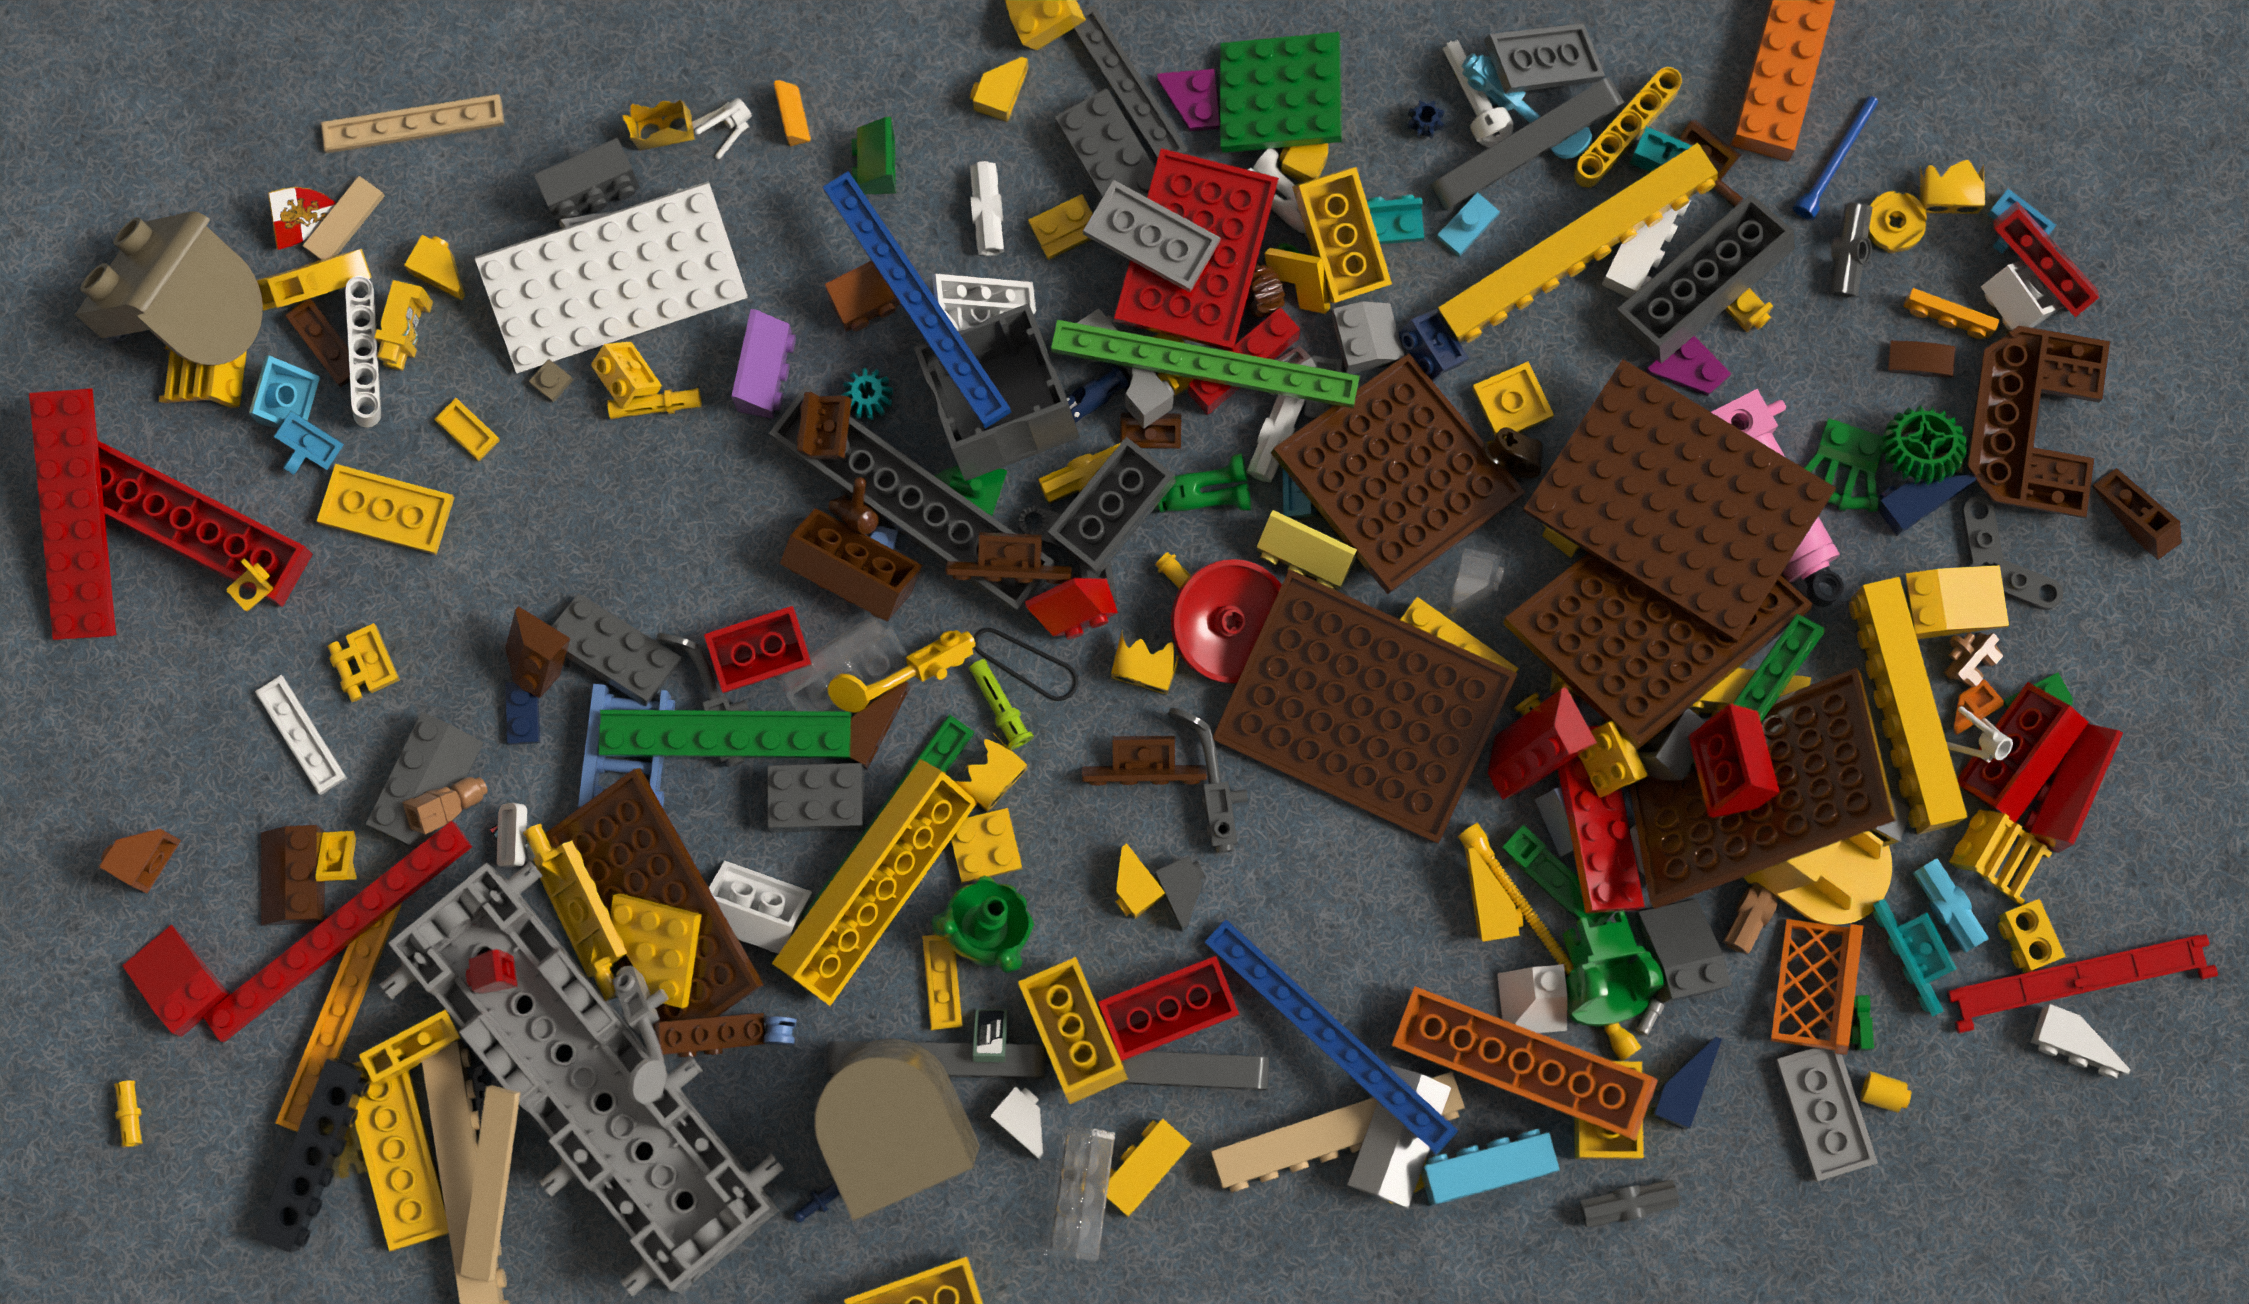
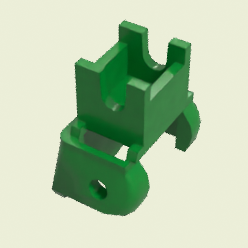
M1624 910L1618 911L1614 915L1616 923L1607 921L1601 926L1590 928L1586 918L1579 919L1576 924L1581 940L1578 939L1574 928H1570L1562 934L1574 967L1565 981L1568 1015L1576 1023L1587 1026H1604L1627 1021L1640 1014L1649 1005V998L1663 988L1664 979L1660 966L1652 958L1650 951L1646 952L1643 946L1637 947ZM1633 955H1637L1638 959L1629 965L1627 960Z

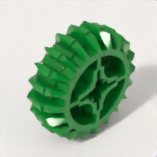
M1921 404L1916 408V411L1908 407L1903 414L1898 412L1894 419L1888 422L1882 437V453L1886 454V464H1894L1892 467L1893 473L1902 471L1903 480L1910 476L1914 478L1915 484L1920 479H1924L1927 485L1932 483L1933 478L1938 483H1941L1945 476L1950 478L1954 475L1955 470L1961 467L1962 459L1966 455V437L1962 436L1963 426H1955V417L1947 419L1945 418V410L1938 414L1934 412L1933 406L1928 411H1924ZM1916 431V433L1908 434V437H1902L1908 432ZM1941 453H1947L1941 458L1932 459V457L1940 456Z

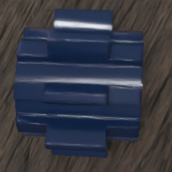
M1419 100L1418 108L1409 109L1408 116L1412 120L1408 122L1407 127L1417 131V138L1422 134H1427V137L1429 136L1432 139L1434 130L1443 129L1444 123L1440 119L1444 115V110L1437 109L1434 100L1430 104H1425V101ZM1421 116L1431 117V122L1425 123L1421 121Z

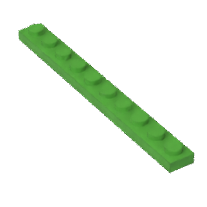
M1057 320L1051 352L1349 408H1354L1360 377L1348 373Z

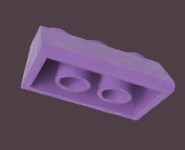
M755 309L750 310L731 397L738 412L774 418L775 410H781L783 393L779 391L781 382H786L788 379L790 365L786 363L788 352L793 353L796 335L792 334L790 324Z

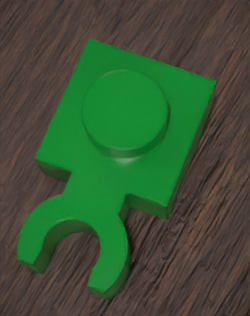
M1857 995L1854 999L1853 1010L1855 1019L1853 1020L1854 1025H1851L1850 1043L1855 1044V1051H1869L1874 1049L1872 1017H1870V995Z

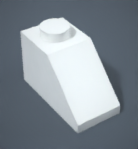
M1015 1087L992 1113L991 1118L1040 1159L1043 1156L1040 1108L1036 1105L1039 1099L1027 1088L1020 1091Z

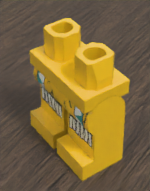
M396 280L392 281L381 319L382 330L377 329L374 337L380 344L377 357L384 361L385 367L403 371L407 356L415 358L417 351L415 345L418 341L416 329L421 312L430 313L433 301L423 287Z

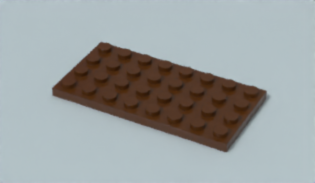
M640 768L633 769L545 833L552 848L557 849L560 845L573 841L576 850L582 856L583 864L590 878L595 882L596 891L603 905L608 909L609 914H611L613 895L619 893L701 914L688 1007L678 1008L662 1003L656 1007L660 1019L657 1022L718 1017L764 985ZM626 954L616 961L620 969L626 966H633ZM654 1023V1024H652V1026H653L654 1030L656 1031V1027H655V1023Z

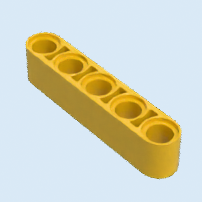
M1665 67L1659 70L1578 160L1574 170L1575 181L1580 186L1586 188L1595 186L1643 134L1645 127H1649L1673 101L1682 84V77L1678 70L1672 67ZM1668 81L1673 85V88L1665 89L1659 82ZM1648 102L1652 104L1654 109L1650 111L1645 110L1641 107L1640 103ZM1628 123L1634 127L1635 131L1626 132L1622 129L1621 124ZM1611 145L1615 149V153H1606L1601 146ZM1591 166L1595 169L1596 174L1587 175L1583 172L1582 167Z

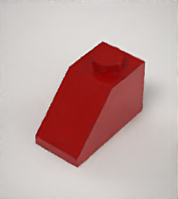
M495 949L468 959L469 968H466L465 972L466 981L474 992L483 994L518 987L513 955L500 949Z

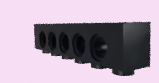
M336 1057L326 1059L255 1239L289 1253L298 1251L307 1244L311 1235V1230L308 1229L312 1218L317 1217L323 1204V1200L320 1197L324 1187L327 1188L333 1180L335 1170L332 1167L336 1157L339 1158L345 1150L347 1140L344 1137L347 1129L354 1125L359 1113L356 1109L360 1097L363 1098L369 1089L370 1080H368L369 1074L366 1069ZM338 1087L342 1088L345 1092V1100L342 1104H338L334 1098L335 1090ZM326 1117L330 1118L333 1122V1130L330 1134H327L322 1127ZM314 1147L318 1148L322 1155L321 1161L318 1164H315L310 1156ZM302 1177L306 1178L310 1185L309 1191L306 1194L302 1193L299 1189V1181ZM290 1207L294 1208L298 1215L295 1224H292L287 1219V1211Z

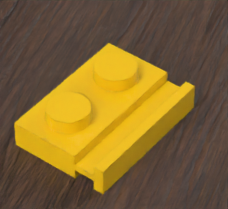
M1081 194L1029 219L1028 223L1047 260H1050L1091 240L1083 235V230L1093 214L1084 196Z

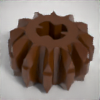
M1262 265L1255 267L1246 301V308L1251 311L1254 317H1269L1278 308H1282L1285 305L1283 298L1285 293L1282 289L1283 283H1280L1279 275L1274 272L1271 266Z

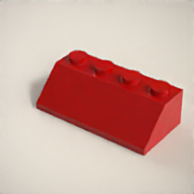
M2027 682L1995 726L2001 733L2012 739L2013 746L2010 753L2002 760L1992 758L1990 762L1973 756L1957 778L1958 785L1995 812L2007 814L2009 819L2016 823L2089 722L2069 704Z
M1567 687L1556 692L1495 736L1488 775L1502 800L1529 789L1597 743Z
M2089 723L2086 725L2052 772L2048 784L2044 783L2038 791L2036 799L2040 802L2036 811L2031 810L2023 825V827L2027 828L2026 833L2035 836V840L2039 843H2044L2048 849L2057 853L2074 845L2123 732Z
M1216 956L1098 1002L1106 1027L1121 1061L1240 1015Z

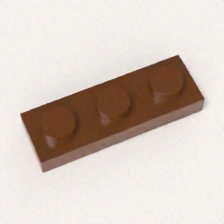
M309 298L285 316L341 388L350 381L349 348L312 299Z

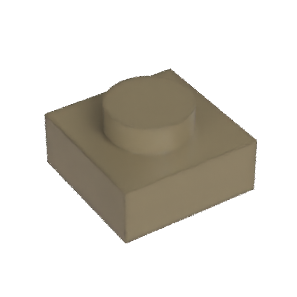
M549 359L530 379L529 383L554 403L573 379Z

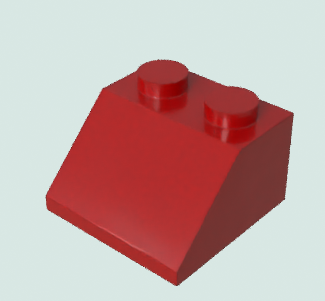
M1073 578L1025 601L1027 609L1052 636H1066L1067 640L1082 636L1084 634L1083 629L1090 626L1091 628H1096L1109 622L1108 618L1118 613L1107 579Z

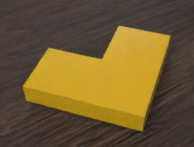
M1269 248L1264 253L1266 265L1274 269V272L1279 275V280L1295 284L1299 309L1323 314L1329 311L1331 307L1322 258Z

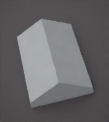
M1391 1065V1070L1442 1115L1451 1087L1422 1074ZM1378 1102L1347 1186L1408 1208L1429 1148Z

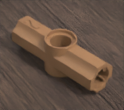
M1758 882L1753 883L1751 888L1749 887L1741 897L1736 908L1738 913L1723 943L1736 952L1745 955L1749 954L1762 927H1765L1772 918L1778 904L1776 902L1778 897Z

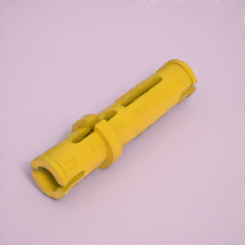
M699 388L672 392L669 389L661 394L634 397L627 408H620L615 400H608V412L611 420L658 412L673 414L675 410L702 407V400Z

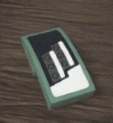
M976 1009L973 1062H1005L1007 1009Z

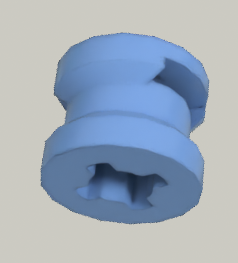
M776 1016L765 1017V1024L768 1026V1029L764 1035L763 1042L778 1045H794L795 1038L792 1035V1031L796 1026L797 1019Z

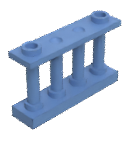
M593 684L578 807H582L605 790L602 789V786L598 785L599 773L604 774L605 771L629 773L637 768H640L643 774L651 775L650 786L663 807L664 791H660L664 757H653V762L608 759L606 756H600V710H675V700H671V695L667 690H661L660 702L650 701L645 707L634 699L615 698L613 694H609L610 690L606 685Z

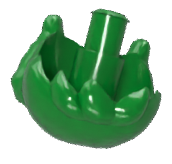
M981 876L975 884L966 885L958 889L944 912L932 917L931 925L934 934L945 937L951 948L958 955L969 959L977 965L985 967L998 966L1003 972L1011 973L1022 966L1021 950L1032 932L1034 921L1030 913L1026 911L1027 901L1025 897L1016 893L1015 887L1008 884H997L991 877Z

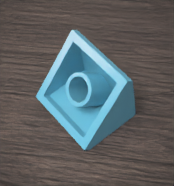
M265 356L249 414L258 424L278 429L290 410L308 421L320 376L272 356Z

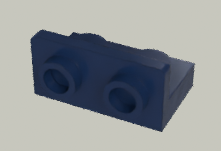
M1438 309L1411 319L1398 333L1404 347L1433 382L1441 374L1463 365L1469 359Z

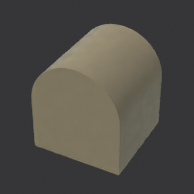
M875 1040L852 1051L840 1063L821 1094L816 1109L815 1129L817 1140L853 1221L972 1169L980 1147L949 1075L941 1062L922 1046L906 1040Z

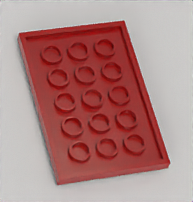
M1161 148L1147 198L1220 237V243L1191 292L1182 289L1130 260L1114 322L1233 352L1279 178Z

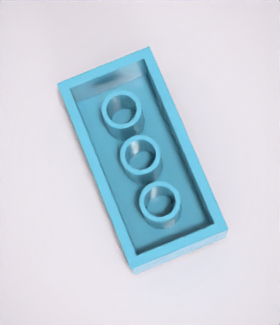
M1536 1129L1518 1135V1141L1510 1143L1507 1137L1486 1144L1488 1148L1486 1150L1479 1151L1477 1145L1456 1152V1158L1448 1159L1447 1154L1425 1160L1426 1166L1422 1168L1421 1176L1429 1205H1437L1559 1171L1550 1134L1545 1133L1541 1135L1540 1130Z

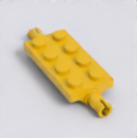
M534 825L526 829L523 834L535 855L533 859L535 867L543 875L540 880L587 977H594L604 1001H609L616 997V989L612 981L615 977L610 968L613 967L612 964L627 954L623 940L617 934L610 919L609 911L603 905L596 891L595 882L590 878L583 864L582 856L576 850L573 841L564 843L557 849L552 848L542 829V825Z

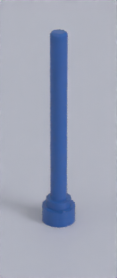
M1867 97L1810 192L1800 196L1796 201L1793 211L1799 216L1810 221L1816 217L1820 210L1819 198L1878 104L1876 97Z

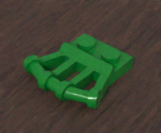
M1828 418L1815 457L1804 468L1812 472L1822 459L1830 462L1824 481L1831 485L1838 465L1850 469L1842 495L1834 492L1828 503L1838 506L1837 509L1844 512L1846 509H1868V512H1877L1878 496L1876 493L1875 473L1882 454L1883 436ZM1858 472L1865 474L1867 497H1851Z

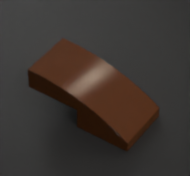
M1891 340L1888 370L1890 373H1921L1923 377H1954L1956 347L1929 342Z

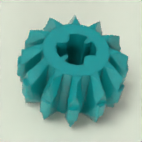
M862 368V376L858 377L855 372H852L850 376L853 382L845 381L843 383V387L847 391L841 394V396L846 395L852 399L850 412L856 410V418L860 419L864 412H867L868 420H873V411H877L880 416H883L885 412L882 406L890 407L892 405V400L888 397L893 395L894 391L892 387L887 386L889 384L887 376L879 378V370L875 369L870 376L868 375L867 368ZM866 389H872L873 397L868 395V399H864L862 391L867 393Z

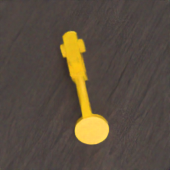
M958 630L944 632L940 639L905 657L908 666L867 686L855 676L838 674L832 678L828 685L829 697L842 710L856 713L864 710L871 699L914 676L922 682L932 676L942 680L947 676V668L959 666L964 662L965 658L973 655L972 648L975 647L974 638L968 631L963 633Z

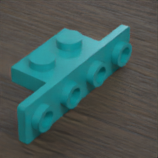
M1885 899L1873 903L1876 909L1873 911V915L1879 926L1886 928L1890 936L1888 943L1891 950L1896 956L1900 955L1904 962L1903 972L1910 984L1915 983L1920 993L1918 1000L1925 1012H1930L1932 1017L1940 1014L1944 1010L1930 982L1957 968L1928 913L1899 926Z

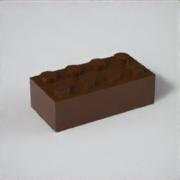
M816 508L790 535L780 564L790 569L791 572L809 579L819 587L837 594L847 602L855 604L870 612L873 616L887 622L913 592L923 567L918 562L865 534L852 530L848 525Z

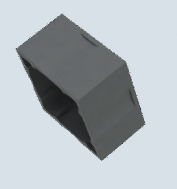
M1029 303L988 318L972 328L958 331L1011 409L1010 414L986 429L927 342L914 346L950 446L965 481L1080 438L1070 406L1055 368L1051 364L1043 337Z

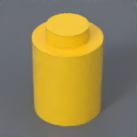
M1869 1071L1864 1080L1860 1101L1899 1113L1901 1108L1906 1109L1908 1107L1911 1091L1907 1090L1908 1084L1906 1082Z

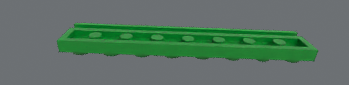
M600 710V756L850 758L851 712Z

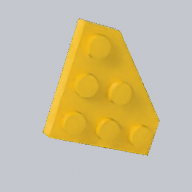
M620 893L613 895L610 919L617 934L623 940L624 948L627 952L626 955L634 968L643 975L650 995L663 989L668 996V1000L663 1004L678 1008L688 1007L701 914Z

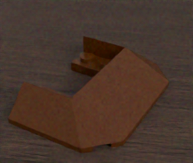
M2019 325L2006 336L1984 349L1967 468L1977 478V482L1993 502L2080 518L2087 517L2094 458L2034 448V439L2041 393L2098 403L2102 400L2110 341Z

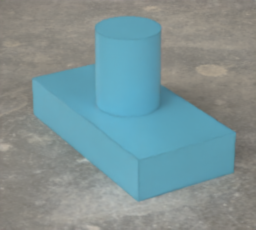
M1477 192L1439 232L1437 239L1460 257L1495 220L1500 211Z

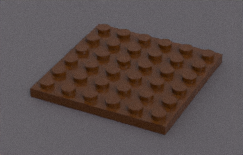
M1409 353L1358 388L1354 408L1334 405L1271 451L1272 456L1344 543L1357 549L1355 556L1387 595L1509 507L1525 493L1523 488L1507 470L1493 466L1486 461L1482 453L1485 443Z

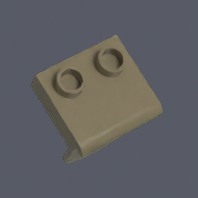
M190 211L146 222L136 217L126 223L114 238L113 244L120 249V252L110 266L106 263L97 266L82 282L80 290L87 298L75 315L101 338L150 330L178 356L192 363L208 366L233 361L248 350L260 329L263 304L258 282L249 266L207 227L210 221L208 217L199 212Z

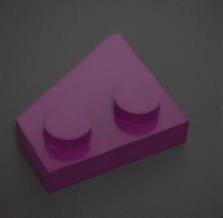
M1214 69L1157 73V82L1169 96L1170 102L1181 115L1189 131L1220 129Z
M1695 336L1662 364L1656 360L1646 370L1649 375L1663 377L1671 380L1676 385L1692 388L1695 392L1709 396L1731 376L1726 367Z

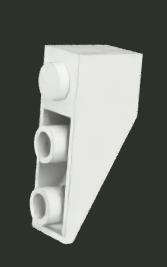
M2051 1004L2042 1007L2031 1043L2039 1045L2038 1050L2051 1056H2057V1053L2069 1057L2068 1062L2084 1068L2088 1064L2099 1068V1074L2112 1079L2129 1074L2130 1069L2080 1015Z

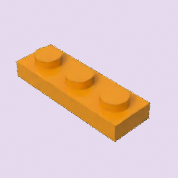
M1912 288L1903 305L1904 308L1910 309L1909 312L1916 317L1926 318L1929 316L1939 320L1938 323L1946 328L1953 329L1958 327L1967 330L1969 336L1977 339H1984L1985 337L1989 339L1996 331L1999 319Z

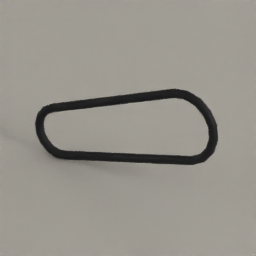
M991 627L983 628L976 633L974 648L978 654L1045 697L1055 701H1064L1072 697L1076 692L1079 684L1078 675L1069 664ZM985 632L995 633L1067 668L1074 677L1072 690L1064 696L1049 694L983 652L978 646L979 637Z

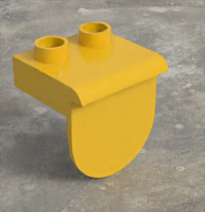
M1867 831L1744 876V879L1750 884L1758 882L1800 914L1815 922L1828 925H1844L1868 916L1875 910L1873 903L1884 899L1892 877L1891 851L1889 846H1883L1882 840Z

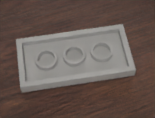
M1115 180L1110 184L1083 230V235L1188 292H1191L1220 243V237Z
M1815 1047L1776 1059L1775 1062L1815 1182L1877 1164L1878 1162L1842 1054H1836L1835 1050Z

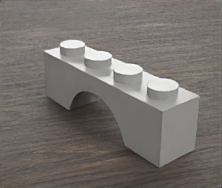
M1099 308L1077 322L1078 324L1118 331V326L1114 319L1109 315L1105 316ZM1084 358L1087 363L1097 362L1096 360ZM1118 365L1128 374L1131 380V385L1125 393V408L1143 429L1173 409V389L1165 380L1161 381L1156 376L1155 371Z

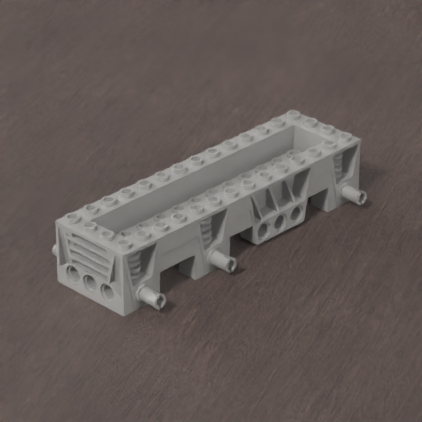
M528 861L524 867L509 879L488 863H485L388 943L400 957L402 967L379 985L383 990H386L385 993L393 1000L397 994L413 981L416 983L420 982L427 992L437 997L461 1027L459 1033L505 1089L520 1092L519 1105L529 1112L551 1138L549 1142L562 1158L559 1166L539 1180L540 1184L553 1197L557 1191L573 1178L581 1180L589 1191L597 1194L632 1237L630 1241L640 1252L643 1263L624 1279L620 1280L624 1288H628L629 1294L634 1297L636 1293L654 1278L662 1280L670 1291L681 1294L780 1211L763 1191L762 1187L785 1169L780 1163H776L778 1160L770 1154L768 1158L749 1173L681 1090L685 1084L703 1071L691 1055L669 1074L667 1073L665 1088L655 1101L649 1104H641L632 1099L628 1089L629 1079L634 1068L641 1061L648 1059L647 1048L608 1001H604L601 992L523 899L520 893L543 875L531 861ZM483 948H490L491 950L500 949L513 955L518 987L483 994L474 992L466 981L465 972L466 968H469L468 959L477 956L478 952ZM523 996H529L533 1001L531 1011L526 1014L519 1013L516 1008L517 1001ZM562 1045H570L573 1050L572 1058L568 1062H559L556 1058L557 1049ZM604 1093L610 1094L613 1099L612 1107L605 1112L599 1111L596 1107L598 1096ZM641 1143H650L653 1147L652 1157L646 1161L639 1160L636 1156L637 1147ZM682 1192H689L694 1198V1203L688 1210H681L676 1204V1199Z

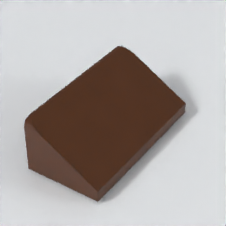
M1695 119L1689 122L1677 138L1692 146L1698 143L1717 170V178L1720 180L1723 179L1742 156Z
M1120 413V443L1128 437L1140 448L1181 449V413H1166L1144 429L1130 413Z

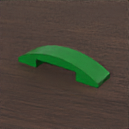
M1524 825L1502 847L1507 855L1577 920L1586 918L1590 928L1603 925L1615 913V911L1586 913L1579 878L1548 851L1546 845Z

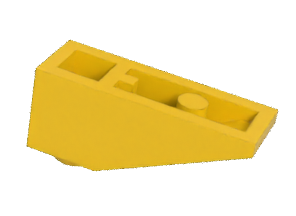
M1464 845L1478 938L1484 942L1520 936L1519 927H1523L1521 909H1516L1514 902L1475 847Z
M445 1009L359 1054L372 1082L381 1086L460 1039V1036Z

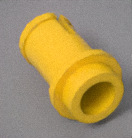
M1167 552L1156 562L1155 565L1159 568L1157 572H1163L1180 589L1191 574L1175 560L1177 557L1175 554L1171 555Z

